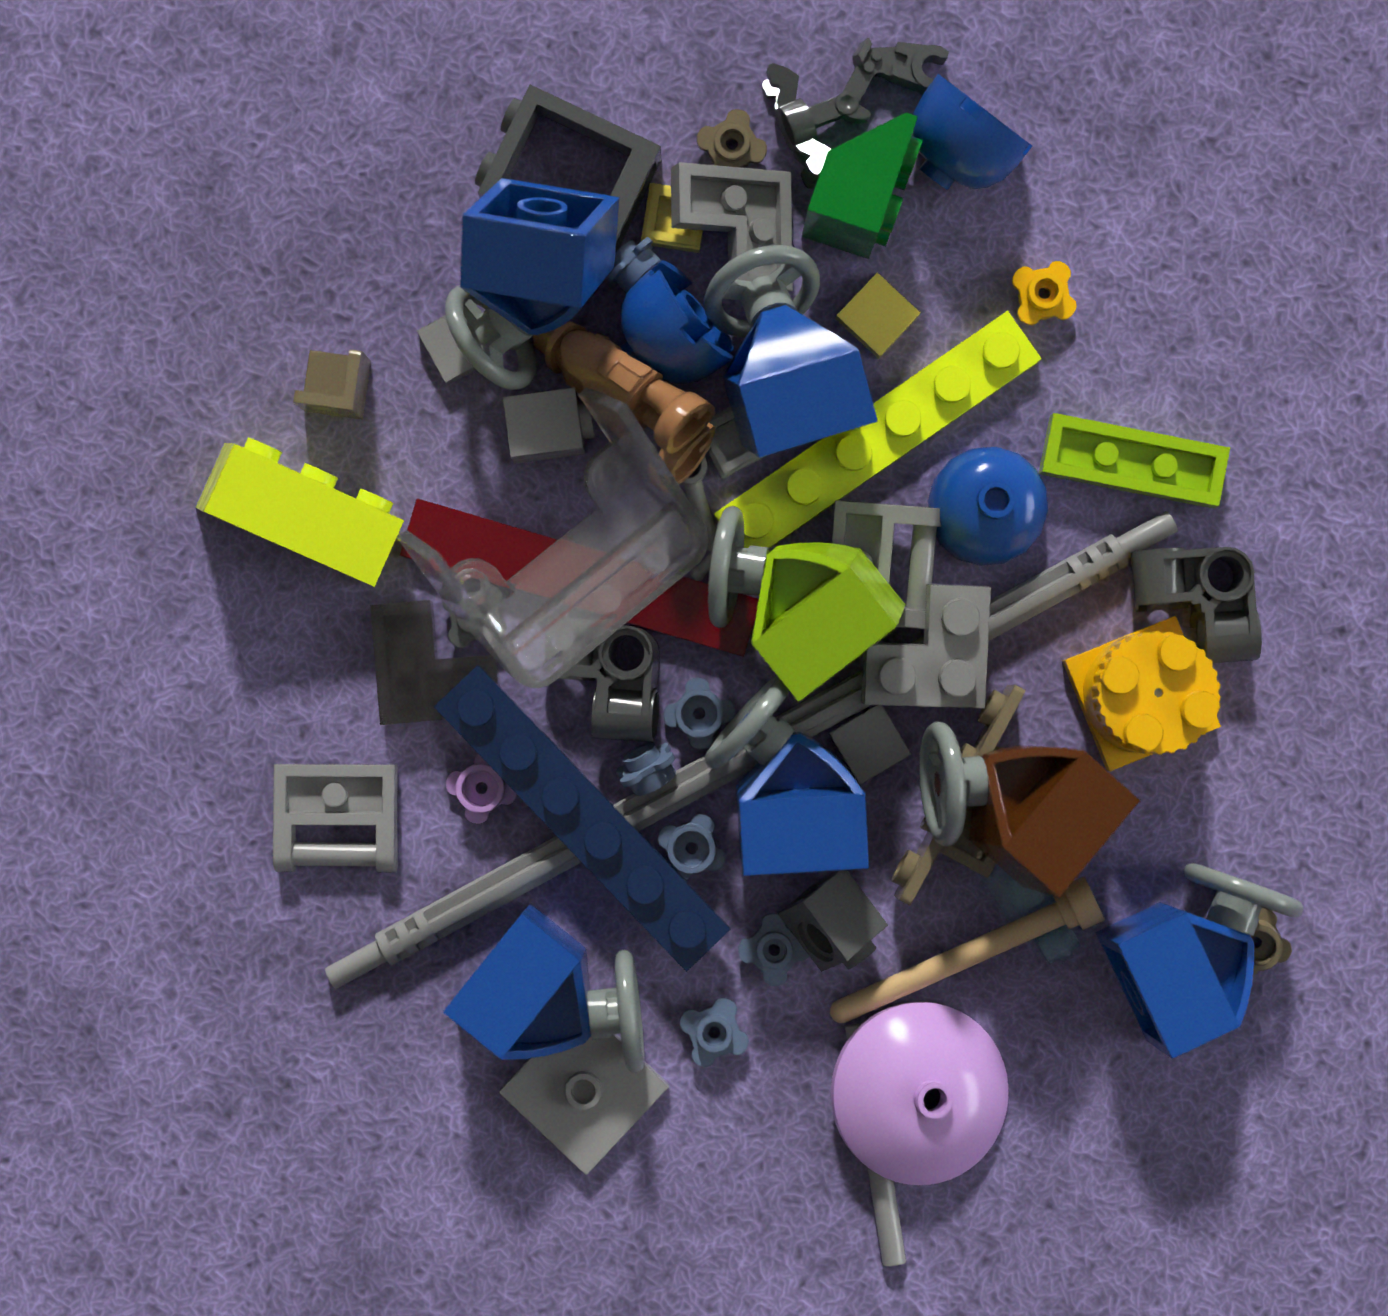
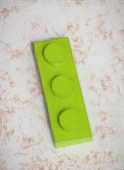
M1053 413L1049 416L1039 474L1214 509L1220 505L1230 447Z

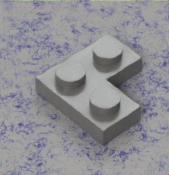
M679 162L671 168V228L728 232V262L744 252L763 246L785 245L792 247L791 172ZM769 264L754 268L741 275L737 280L752 281L761 276H769L783 264ZM793 282L786 286L788 292L793 291Z
M927 584L924 644L876 642L863 652L861 702L864 705L985 708L991 587Z

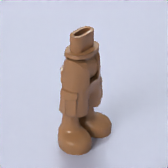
M568 321L563 326L550 332L533 336L535 348L545 354L547 367L554 373L559 374L562 372L564 381L570 388H575L579 395L598 407L607 417L612 418L631 435L640 433L647 427L654 431L653 438L657 445L661 447L655 465L656 472L661 480L674 487L684 482L695 471L705 457L715 435V426L709 423L715 414V407L694 392H685L662 381V374L627 355L626 352L621 351L620 347L611 341L609 337L602 333L594 334L589 332L585 327Z

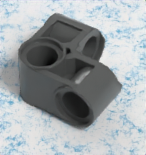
M1184 547L1131 552L1135 612L1147 611V605L1168 604L1169 610L1190 608L1189 605H1191L1192 612L1189 624L1190 628H1196L1197 648L1203 649L1206 657L1211 659L1213 663L1252 661L1260 658L1262 633L1256 607L1255 572L1252 561L1244 552L1231 547L1185 550ZM1216 559L1226 562L1233 572V582L1225 592L1216 590L1209 583L1208 568Z
M546 618L542 678L595 681V678H597L591 718L593 738L654 743L659 718L658 676L660 661L659 645L654 636L646 630L628 625L599 624V621ZM634 636L640 640L644 647V658L637 668L627 671L618 664L615 652L618 644L623 639Z

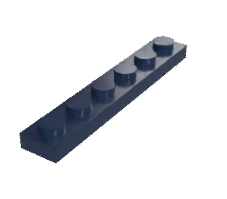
M477 665L434 706L445 720L686 972L731 930L728 924L480 665Z

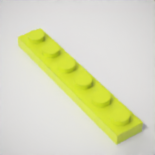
M1007 310L874 402L873 405L878 422L822 438L715 512L714 516L719 522L721 514L726 508L730 506L738 507L744 517V548H749L750 545L769 547L770 549L835 504V500L844 498L1039 363L1042 358Z

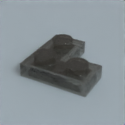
M432 600L370 605L380 725L445 720L434 706L477 665H480L500 686L498 656L496 654L438 659Z

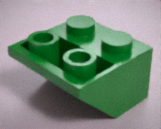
M906 112L827 151L807 210L802 237L867 259L871 255L874 244L886 247L903 201V197L892 194L893 189L897 188L905 191L923 141L911 136L918 116Z

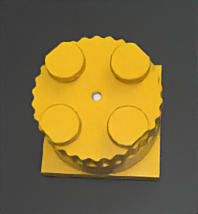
M1176 616L1169 617L1062 660L1107 771H1113L1153 754L1162 755L1163 753H1175L1177 749H1186L1190 743H1196L1199 736L1221 727L1217 718L1220 708L1219 701L1221 700V696L1218 693L1221 687L1217 681L1218 673L1212 668L1213 662L1206 657L1205 651L1197 648L1194 641L1184 637Z

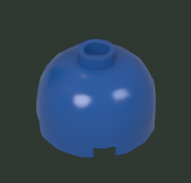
M937 74L923 93L914 110L913 115L918 117L912 136L923 140L919 152L926 159L919 169L946 190L951 187L954 181L970 189L989 188L1004 180L1019 165L1032 147L1026 140L939 74Z
M662 260L644 274L627 292L621 306L620 315L621 330L627 342L621 346V349L627 355L662 374V380L681 385L698 382L715 373L733 359L734 356L730 354L734 350L733 342L728 334L719 331L712 325L701 304L692 294L684 290L692 284V281L672 263Z
M995 446L971 448L950 459L934 478L928 497V507L940 508L941 527H937L936 532L939 544L958 560L979 566L1004 564L1027 552L1041 535L1048 513L1046 487L1036 468L1020 454Z

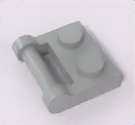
M835 500L832 543L861 548L888 584H890L895 523L913 525L906 607H904L897 627L925 629L926 585L932 584L936 532L937 527H941L940 508Z
M274 764L273 866L275 872H295L296 866H376L378 873H396L398 868V764ZM296 825H376V842H297Z

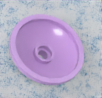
M913 1001L900 1003L883 1009L869 1017L846 1041L838 1056L832 1076V1112L838 1131L846 1146L869 1169L884 1178L902 1184H937L953 1179L971 1169L985 1156L994 1144L1001 1131L1007 1112V1073L1001 1054L994 1041L976 1021L966 1014L933 1002ZM937 1088L940 1093L938 1105L933 1109H926L923 1102L926 1092Z

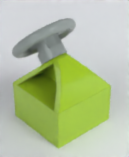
M730 506L721 514L715 534L708 586L709 619L713 626L724 628L732 619L738 593L759 596L752 645L798 702L898 626L906 604L888 584L861 548L823 542L780 545L771 551L769 547L750 545L749 548H744V517L738 507Z

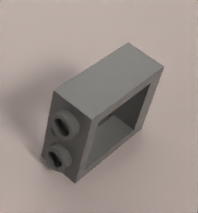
M530 84L522 101L514 98L505 112L501 131L506 134L497 153L494 154L489 151L479 166L475 178V185L480 187L478 191L479 197L481 198L501 178L509 179L539 115L628 156V160L610 195L619 197L616 238L617 252L662 160L661 146Z

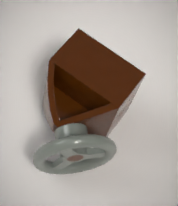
M939 721L930 724L922 738L919 760L921 799L926 823L934 840L942 846L955 844L963 830L966 807H972L969 840L1022 887L1060 898L1140 802L1136 796L1085 750L1028 745L1001 748L982 756L962 757L955 734L947 724ZM939 748L942 755V761H940L938 757Z

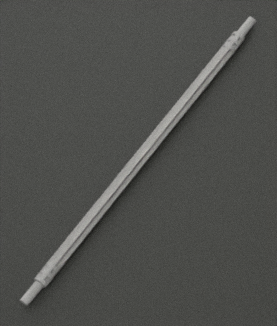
M1165 511L1117 538L1110 534L991 599L988 641L1128 566V558L1131 557V552L1145 550L1178 532L1177 525L1169 512ZM924 636L910 644H924ZM863 669L777 715L775 718L782 717L795 729L794 732H801L809 737H813L867 708L870 705H864L861 702ZM742 748L721 768L711 769L706 765L704 755L676 770L675 777L662 788L642 796L632 794L615 803L614 806L640 831L751 771L759 762ZM555 836L375 934L376 940L326 967V975L332 986L337 989L385 962L392 966L580 864L581 861Z

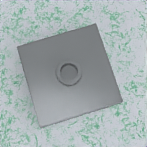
M613 1034L611 1038L592 1040L591 1036L585 1044L567 1051L544 1057L529 1058L500 1089L499 1094L587 1175L668 1089L669 1083L646 1062H644V1067L640 1072L632 1073L629 1071L624 1060L621 1038L617 1034Z

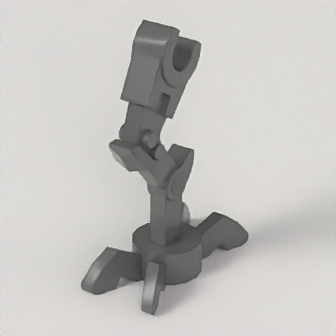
M867 38L860 43L852 56L855 70L844 91L836 97L807 107L801 98L796 99L799 75L786 67L771 63L766 71L768 80L763 81L762 90L766 98L776 99L774 112L777 115L784 140L793 152L794 158L805 166L800 174L805 187L811 189L816 185L827 151L831 150L817 141L816 128L839 119L855 124L867 122L871 112L859 105V102L871 80L877 76L923 95L934 78L924 74L922 65L927 62L944 65L949 51L942 46L897 42L895 47L871 48V40Z

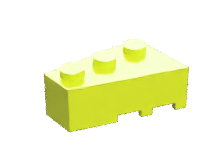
M247 438L244 447L235 443H224L195 508L375 587L404 520L389 514L394 503L361 488L356 498L334 489L338 480L336 476L304 463L300 473L278 463L282 452L252 438Z

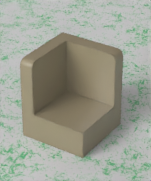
M350 349L348 355L310 350L304 391L295 390L293 403L305 412L363 420L371 360L363 351Z

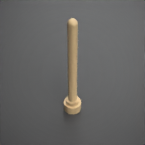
M1085 876L1080 877L1070 884L1060 898L1054 896L1055 903L838 999L832 1003L830 1015L837 1023L849 1022L1061 926L1067 925L1070 930L1080 925L1082 930H1085L1105 921V918Z

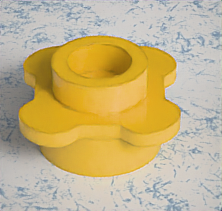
M1054 261L1048 268L1037 270L1023 266L1014 273L1012 285L1018 290L1020 307L1017 315L1021 322L1026 325H1035L1039 320L1049 319L1054 316L1059 320H1066L1074 314L1076 301L1070 297L1067 283L1071 276V271L1065 263ZM1041 288L1048 289V298L1044 299L1039 296Z

